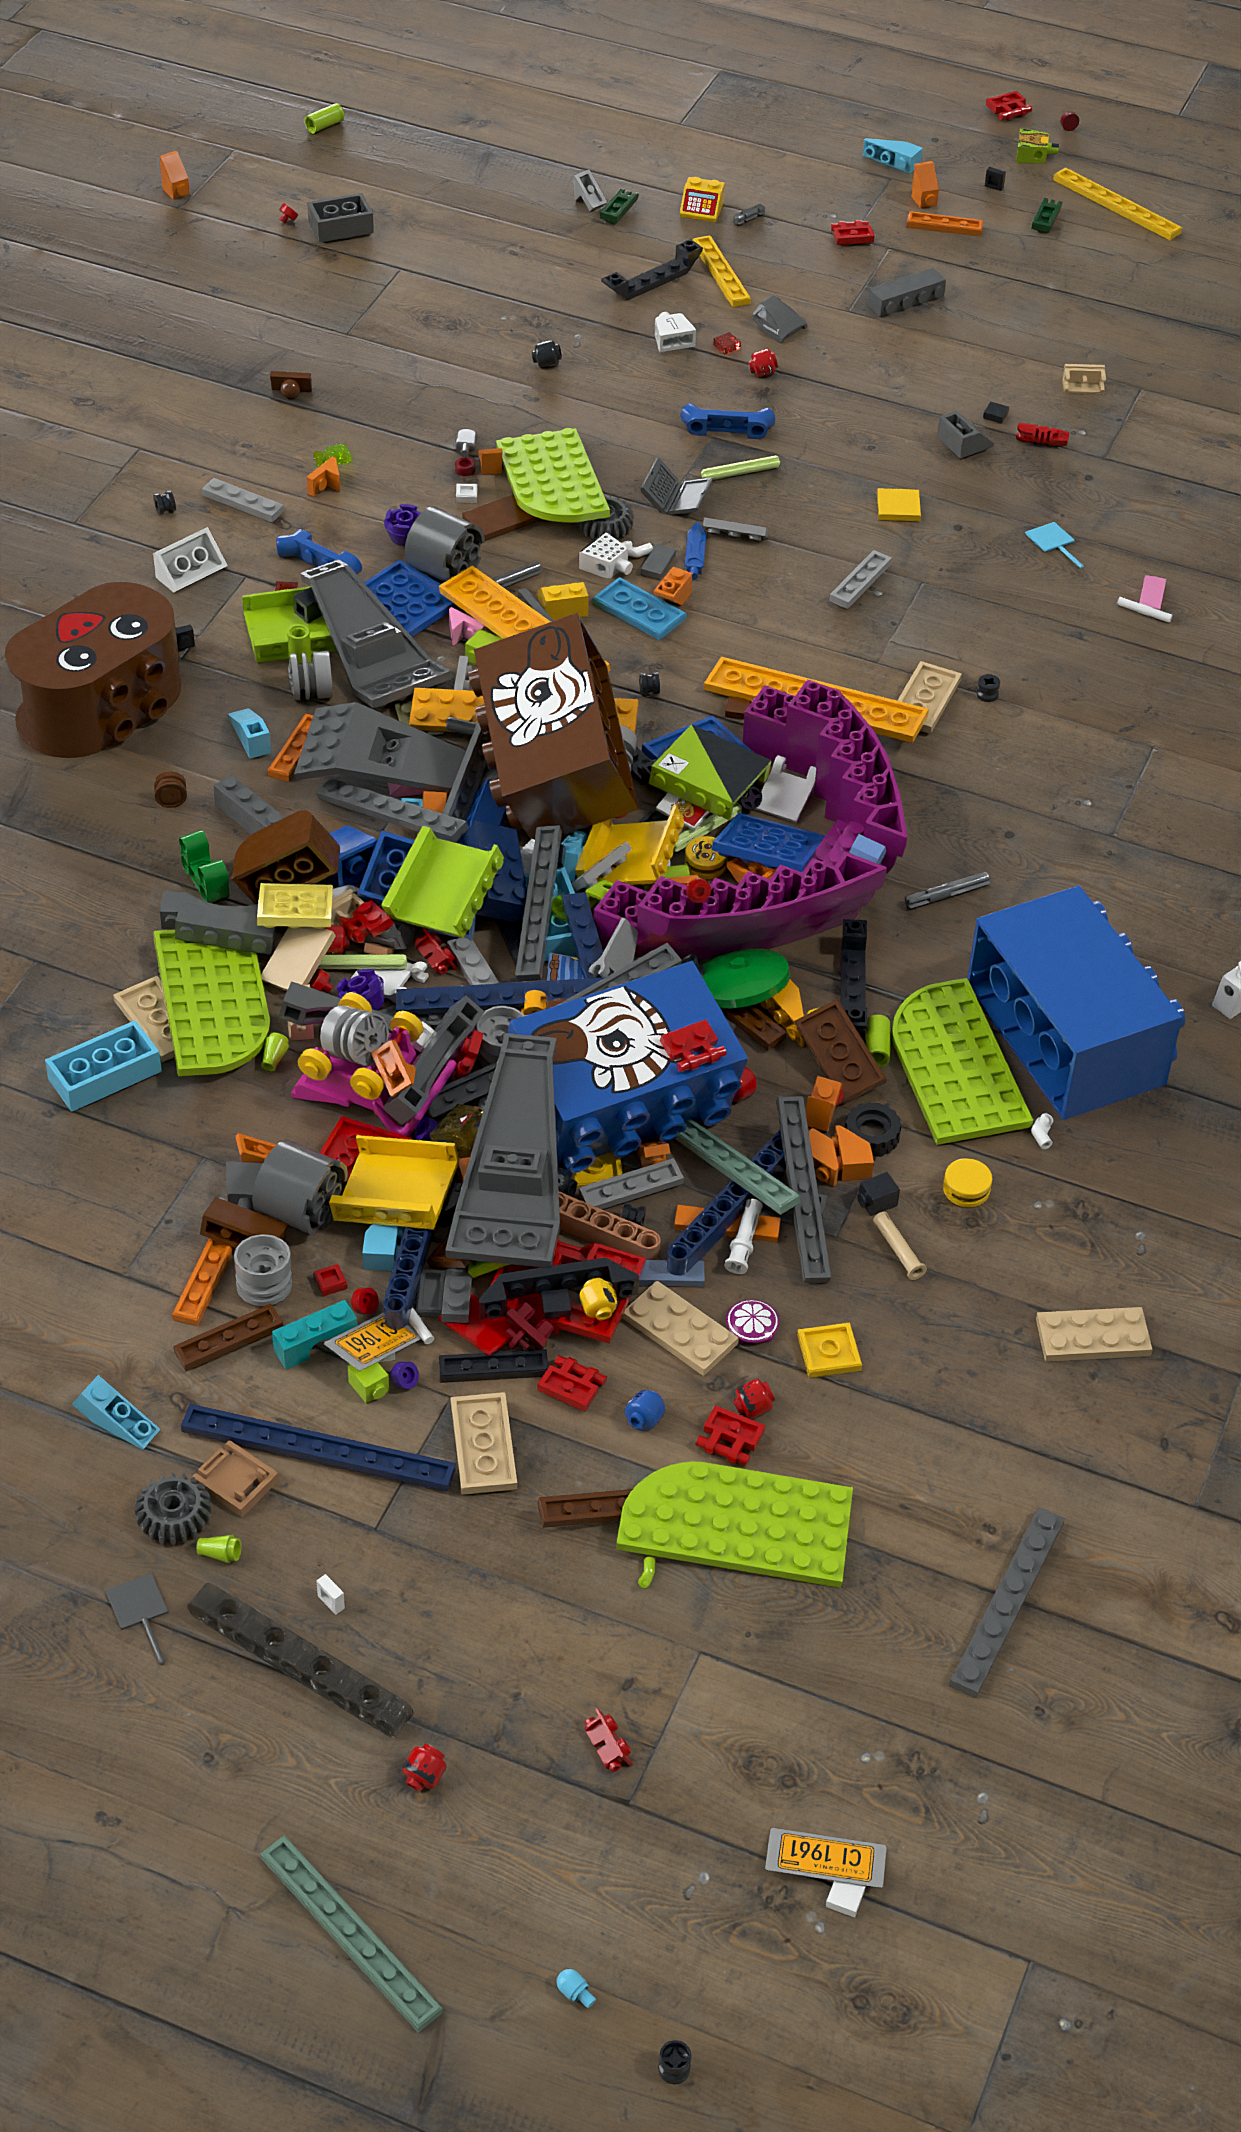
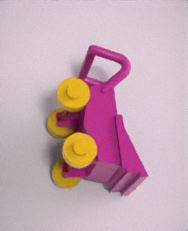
M346 993L338 1003V1006L346 1005L372 1012L370 1003L357 993ZM399 1011L390 1021L392 1034L389 1033L388 1041H396L405 1062L412 1065L417 1058L414 1046L410 1045V1042H415L419 1039L424 1031V1027L420 1019L414 1014L407 1011ZM318 1047L306 1049L299 1057L298 1066L304 1074L292 1090L291 1097L337 1103L348 1107L351 1102L376 1111L378 1117L389 1131L408 1137L413 1133L455 1070L457 1063L454 1060L447 1062L439 1076L435 1078L433 1086L429 1091V1097L417 1115L409 1119L404 1127L399 1126L383 1109L390 1098V1093L376 1063L363 1066L348 1060L344 1061L333 1058L323 1048L321 1050Z

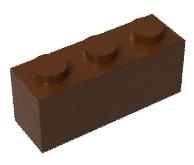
M215 1197L203 1214L200 1235L234 1248L243 1240L261 1234L273 1235L285 1242L288 1224Z

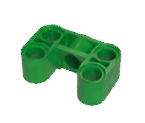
M199 830L179 837L183 868L200 892L202 899L205 902L213 903L229 897L227 869L222 860L214 862L211 860L209 843L204 831Z

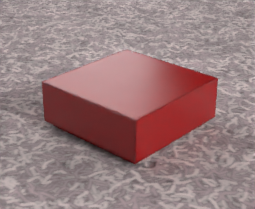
M339 1264L313 1272L322 1297L348 1289L347 1281Z

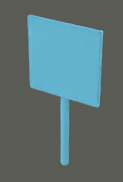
M1055 522L1025 532L1044 552L1058 548L1079 568L1082 569L1084 567L1063 547L1075 542V540Z

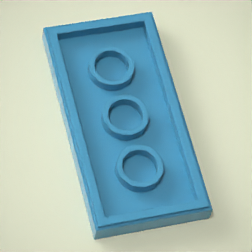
M620 577L592 598V604L658 640H661L687 618V613Z

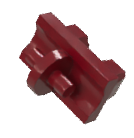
M524 1302L515 1310L511 1308L506 1313V1320L519 1331L517 1332L512 1327L506 1331L513 1338L509 1346L514 1349L519 1344L527 1350L531 1344L525 1339L526 1337L541 1350L547 1346L554 1327L545 1319L535 1328L528 1323L536 1311L527 1302Z

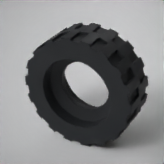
M866 1102L865 1104L861 1103L857 1107H853L851 1112L847 1114L845 1128L870 1143L873 1157H882L896 1149L897 1143L900 1140L901 1123L900 1117L897 1116L895 1110L881 1103ZM865 1123H876L885 1128V1133L881 1136H868L860 1131V1127Z

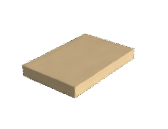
M288 927L261 974L262 982L286 992L291 981L301 985H308L336 934L325 928Z

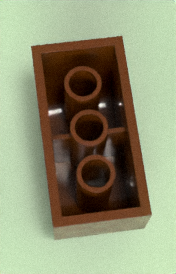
M301 810L253 833L244 840L235 854L231 879L254 904H258L260 883L312 885L337 873L340 845L311 812Z

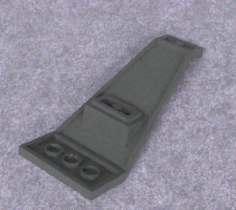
M338 559L300 573L302 582L312 588L353 693L357 698L373 708H383L392 701L404 700L406 696L414 693V688L441 686L445 684V681L453 679L451 670L434 661L426 654L348 564Z
M353 702L316 708L294 774L298 780L342 774L450 794L466 751L362 704ZM486 764L477 791L487 779L491 781L499 778L497 769L491 770L488 764Z
M505 1033L455 1209L445 1250L447 1258L533 1267L552 1266L560 1231L553 1060L557 1047V1038Z

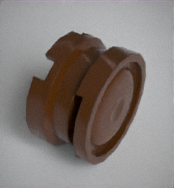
M172 771L159 774L154 782L156 802L167 808L182 805L187 798L185 778L181 774Z

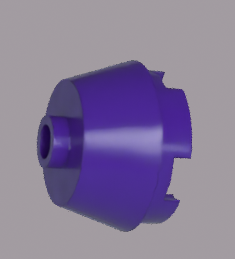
M400 504V508L387 511L384 526L390 539L395 544L405 546L409 531L417 517L421 514V512L417 511L416 506Z
M373 969L358 970V976L348 981L345 977L338 983L336 987L339 993L338 998L342 999L349 992L357 993L370 1003L373 1010H378L385 1001L383 978L375 974Z

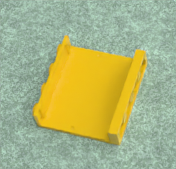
M673 805L667 821L613 825L611 819L593 825L575 868L577 878L612 850L627 841L632 850L625 854L627 859L616 867L613 864L611 866L612 871L603 878L598 876L596 880L598 882L607 880L612 883L618 880L629 885L656 883L659 877L664 876V873L667 872V865L673 856V849L679 840V833L681 828L684 827L683 815L680 814L678 806Z
M357 1135L356 1141L360 1153L342 1196L332 1195L329 1201L334 1221L434 1230L459 1164L455 1143Z

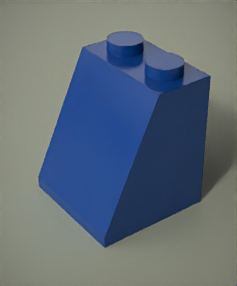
M346 825L330 833L340 845L338 872L325 878L334 888L346 885L356 886L362 883L377 843L375 837Z

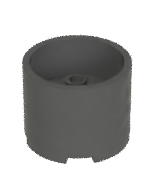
M435 506L429 507L417 517L409 531L405 544L406 562L413 568L446 582L472 565L477 568L481 557L478 556L480 546L485 542L484 532L481 527Z
M288 1139L282 1140L270 1151L260 1168L253 1190V1207L255 1211L287 1223L291 1227L315 1236L319 1228L325 1229L333 1219L329 1201L332 1195H340L342 1181L345 1182L348 1178L347 1167L343 1162Z

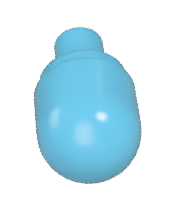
M566 1969L558 1975L557 1987L570 2001L572 2000L576 2003L579 2000L588 2009L595 2003L596 1998L587 1991L589 1989L587 1981L577 1971Z

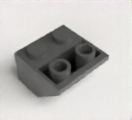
M954 411L939 417L937 437L959 458L994 447V443L959 412Z

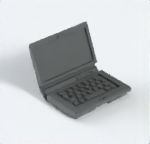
M657 457L640 491L660 513L667 515L690 513L699 509L713 478L684 481L683 484L679 483V479Z

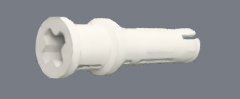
M748 1199L746 1201L738 1234L730 1244L731 1253L725 1261V1268L735 1274H744L748 1270L747 1260L753 1252L752 1238L763 1205L757 1199H751V1201Z

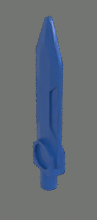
M698 522L693 525L687 535L685 567L686 571L692 573V580H696L698 574H701L702 568H704L706 532Z

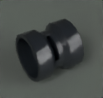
M672 2040L662 2046L659 2054L658 2070L659 2075L665 2082L674 2085L681 2084L688 2078L692 2055L687 2044L682 2041Z

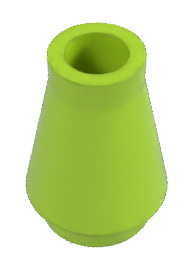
M271 1033L265 1039L262 1068L267 1071H275L278 1063L289 1049V1040L286 1036L280 1033Z
M234 1535L199 1538L197 1554L226 1563L238 1561L241 1554V1540L235 1538Z

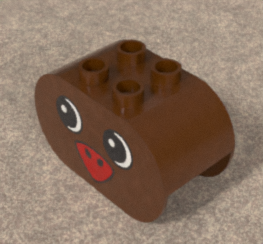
M110 582L95 586L16 633L9 640L5 649L7 666L10 672L21 682L24 701L16 713L17 731L28 746L40 753L53 757L78 758L89 756L104 750L116 741L126 740L135 729L151 719L162 717L167 709L176 702L181 692V675L173 608L161 593L137 583Z

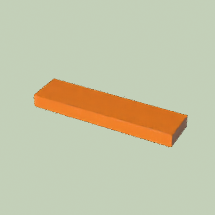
M909 211L907 227L981 236L984 220Z
M305 713L267 770L268 776L287 782L290 781L295 773L313 715Z
M678 1205L674 1229L685 1230L705 1208ZM743 1213L727 1229L724 1236H737ZM759 1215L752 1240L777 1243L781 1218Z
M209 1238L172 1313L173 1320L194 1326L199 1325L235 1250L234 1247Z

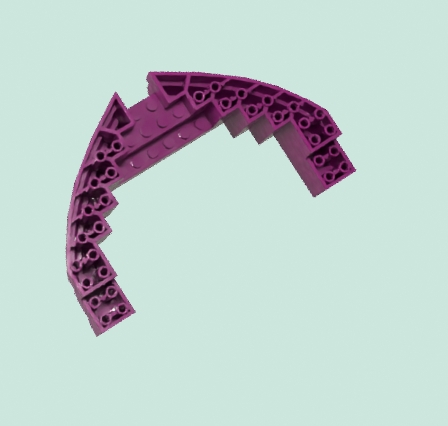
M807 679L794 696L764 685L744 713L742 742L754 753L770 759L772 764H774L777 755L785 757L786 761L784 764H786V769L807 776L811 766L816 767L814 796L826 801L824 818L835 821V824L816 849L812 860L805 870L799 872L780 864L770 879L747 871L737 886L714 878L710 884V896L701 903H695L688 898L686 885L663 876L659 877L649 892L616 880L594 909V922L602 949L608 945L621 918H626L638 931L634 957L641 958L668 943L680 959L690 954H696L698 959H711L741 949H770L838 927L843 924V919L856 918L862 906L867 905L873 898L875 891L881 889L886 873L888 874L895 865L897 856L902 858L907 844V831L901 796L888 755L872 727L839 690ZM858 834L885 846L886 853L880 864L849 853Z

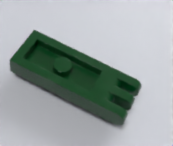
M620 189L600 211V219L617 224L637 201L639 194L635 192L632 194L628 190L625 193V189Z
M1044 198L1032 221L1031 229L1049 233L1063 202L1058 201L1056 205L1055 200L1051 199L1050 203H1048V198Z

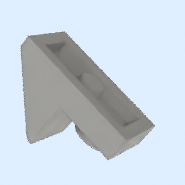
M589 169L573 176L575 201L583 198L589 211L600 208L607 203Z

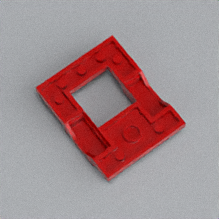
M558 1239L552 1266L608 1258L637 1273L640 1278L646 1265V1258L598 1243L580 1248L563 1243ZM514 1264L499 1267L492 1283L503 1273L542 1267ZM539 1293L506 1299L507 1312L511 1308L515 1310L524 1302H527L536 1311L528 1321L534 1328L545 1319L554 1327L552 1332L559 1335L561 1330H566L610 1344L631 1296L628 1298H617L618 1307L612 1312V1316L605 1320L588 1317L584 1312L583 1306L570 1303L571 1316L544 1318L542 1299Z

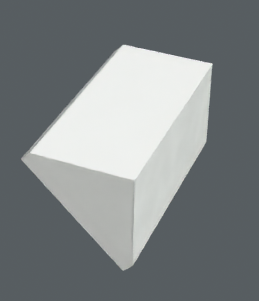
M208 527L153 553L156 578L173 593L228 566Z

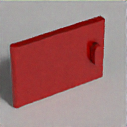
M472 1293L469 1323L442 1322L487 1356H490L513 1339L506 1333L510 1327L519 1332L504 1316L496 1319L480 1320L479 1298ZM442 1315L438 1318L440 1322H442Z

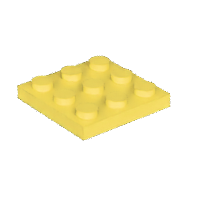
M260 883L257 926L267 928L276 926H288L290 928L313 927L315 929L331 927L333 885Z

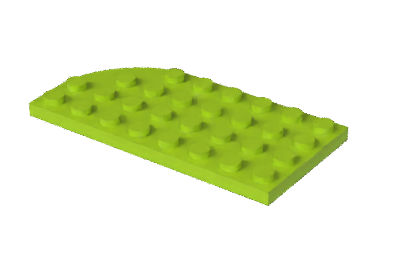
M565 428L561 431H545L542 434H525L522 437H506L502 440H496V448H502V464L517 504L525 512L535 517L555 522H582L610 517L609 506L576 428Z
M175 930L154 931V944L178 1076L224 1073L249 1062L265 1045V1039L268 1037L270 1030V1016L256 952L175 939Z
M968 978L925 986L904 1000L894 1017L892 1042L936 1145L1033 1126V1118Z
M691 1461L669 1465L645 1477L628 1495L622 1509L616 1550L841 1588L853 1487L706 1462Z

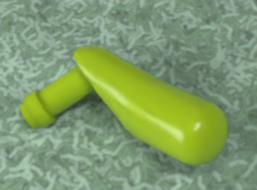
M651 1556L644 1559V1572L638 1580L641 1588L649 1587L655 1573V1559Z

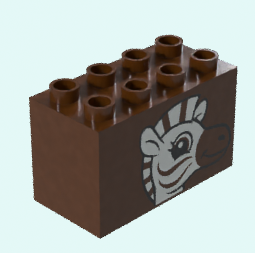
M578 613L474 649L477 669L469 671L468 676L477 697L483 696L484 704L476 707L475 712L483 733L490 732L491 741L482 744V748L489 768L491 770L497 769L499 777L489 782L490 790L496 805L499 808L506 806L507 817L512 829L517 831L524 829L529 838L535 840L537 827L560 825L561 836L639 809L607 664Z

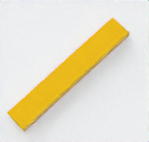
M709 235L694 238L693 241L703 247V251L700 254L701 259L731 306L737 307L751 304L749 294L712 237Z

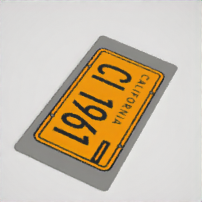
M384 1313L324 1342V1344L356 1369L362 1370L420 1340L421 1337L409 1322L401 1329L387 1327L384 1322Z
M771 1828L765 1869L883 1887L887 1847L875 1843Z

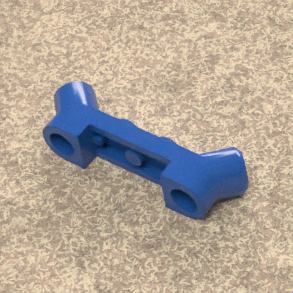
M688 403L682 408L680 414L681 420L687 424L688 432L698 436H706L707 431L747 433V438L761 439L767 435L768 429L775 424V414L769 408H764L758 412L699 409L694 404Z
M299 529L292 535L278 536L276 538L277 554L281 558L295 556L316 567L339 559L348 564L356 574L362 571V564L355 555L347 551L339 555L312 542V534Z

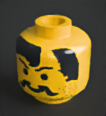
M601 1278L587 1281L580 1291V1300L588 1317L605 1320L611 1317L612 1312L618 1307V1300L612 1284Z

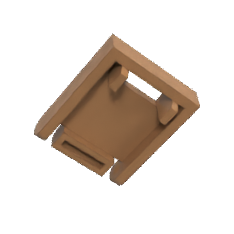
M228 1441L224 1445L226 1451L219 1448L198 1469L199 1475L195 1473L192 1477H195L197 1484L203 1483L205 1491H208L212 1498L242 1518L279 1481L278 1472L232 1441ZM256 1482H259L260 1484L246 1497L245 1493Z

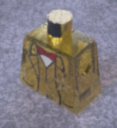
M457 1104L429 1136L433 1142L445 1140L449 1143H455L457 1152L469 1151L473 1149L483 1111L476 1106Z

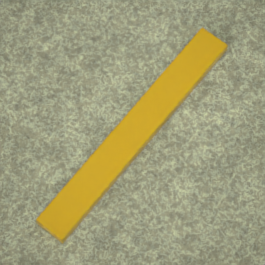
M1064 168L1054 174V181L1168 240H1172L1182 232L1181 226L1068 168Z

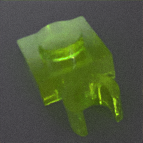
M346 443L326 447V451L313 452L316 466H321L332 456L336 458L337 465L352 462Z

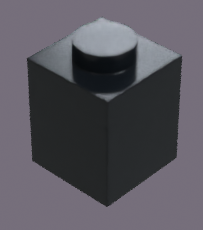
M311 587L293 596L294 613L307 624L322 616Z
M885 1172L861 1181L857 1199L860 1206L865 1208L870 1216L897 1207L900 1189L889 1173Z

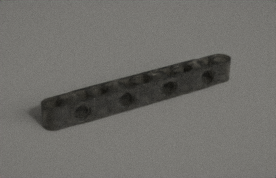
M206 1583L187 1604L189 1612L199 1621L389 1737H396L414 1714L411 1706L403 1699L211 1583ZM326 1672L327 1674L319 1675L318 1673ZM368 1701H374V1702H375V1703H373V1704H366V1702H368Z

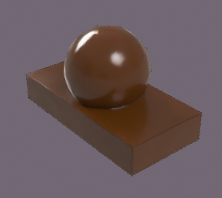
M271 371L270 373L272 390H280L285 398L293 399L300 392H312L311 373Z

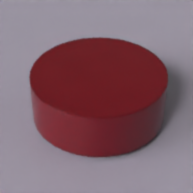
M1068 111L1062 115L1060 124L1066 131H1072L1078 127L1080 120L1075 112Z
M466 457L456 460L455 472L458 475L470 476L474 474L476 466L473 459Z

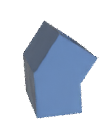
M858 834L849 853L880 864L886 853V848Z

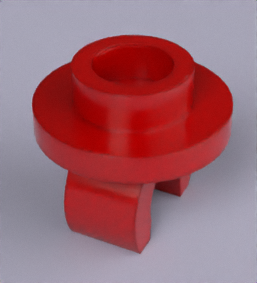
M695 878L687 883L686 894L691 901L701 903L710 896L711 887L705 879Z

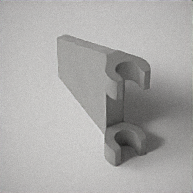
M621 918L602 956L590 966L589 973L596 978L599 974L602 978H605L609 973L613 974L633 962L638 931L626 918Z

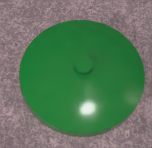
M767 949L736 950L719 955L702 965L706 970L702 978L720 1008H738L763 1002L784 989L790 979L789 965L785 957Z

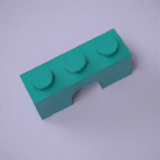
M345 1300L273 1330L274 1352L285 1370L309 1360L310 1350L318 1342L325 1339L330 1340L358 1326L357 1317Z

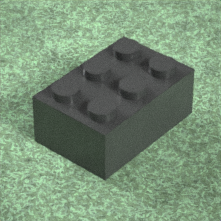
M363 193L307 202L308 222L318 242H329L331 240L347 239L353 236H365L374 233L373 212Z

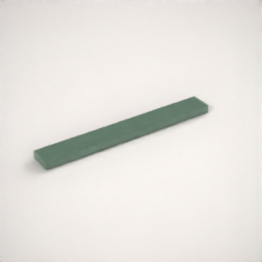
M687 1119L685 1122L687 1125L686 1130L681 1133L677 1132V1137L674 1139L780 1215L801 1203L799 1194L694 1120Z
M285 1835L260 1853L263 1862L418 2033L443 2013V2008Z

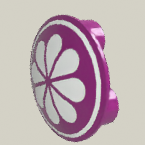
M743 1300L729 1309L726 1316V1325L731 1333L739 1337L738 1343H769L774 1339V1335L779 1328V1316L772 1306L763 1301Z

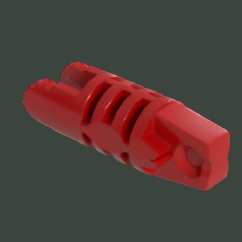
M1018 423L1016 439L1019 441L1031 443L1036 441L1037 444L1046 445L1048 443L1049 446H1067L1069 432L1054 427L1049 429L1048 426L1043 427L1042 425L1037 427L1038 425Z

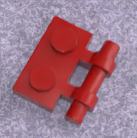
M1018 91L986 99V106L995 114H998L1000 120H1011L1015 116L1019 115L1022 117L1032 112V106H1025L1026 99Z
M855 220L848 223L838 221V223L831 224V231H833L837 245L845 246L848 244L874 242L875 236L868 221Z
M372 900L362 903L356 910L351 912L353 918L341 916L338 919L339 926L345 929L348 937L358 943L364 942L365 937L369 934L376 937L394 925L391 918Z
M706 1019L661 1035L660 1042L671 1061L679 1058L682 1059V1061L676 1064L679 1072L696 1070L699 1068V1065L707 1062L709 1064L718 1062L719 1058L727 1055L724 1046L712 1047L717 1045L718 1038ZM698 1051H701V1052H702V1054H699V1055H696V1056L693 1055V1053H695V1052H698Z
M474 1030L470 1038H465L462 1048L458 1050L455 1062L457 1066L450 1077V1083L469 1075L475 1058L478 1055L484 1033Z
M558 1355L554 1365L561 1368L550 1365L538 1382L537 1391L586 1412L598 1394L599 1386L594 1383L604 1386L607 1376L600 1374L596 1368H587L578 1364L577 1360L571 1357L564 1358Z
M715 1405L704 1424L703 1431L711 1436L708 1439L699 1435L696 1446L705 1449V1452L711 1455L716 1453L728 1458L727 1461L733 1464L738 1462L747 1466L751 1456L743 1453L742 1450L745 1448L753 1452L755 1451L765 1432V1425ZM723 1439L733 1443L732 1448L720 1444V1440Z

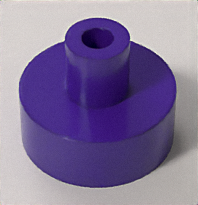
M424 1116L416 1127L415 1138L422 1141L439 1140L442 1131L437 1129L438 1123L436 1120Z
M398 1362L393 1366L390 1377L395 1387L411 1389L418 1382L419 1371L412 1362Z

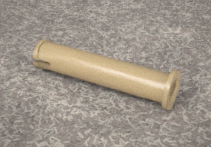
M878 1213L873 1219L874 1224L908 1271V1278L911 1280L919 1279L926 1273V1265L920 1263L890 1219L888 1213Z

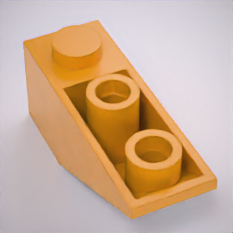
M789 979L784 989L775 996L760 1002V1004L770 1012L777 1024H781L789 1037L803 1047L805 1042L794 1025L795 1020L804 1016L799 988Z

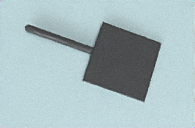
M152 1573L106 1589L105 1592L121 1630L143 1623L159 1663L164 1664V1657L148 1620L166 1614L168 1610Z

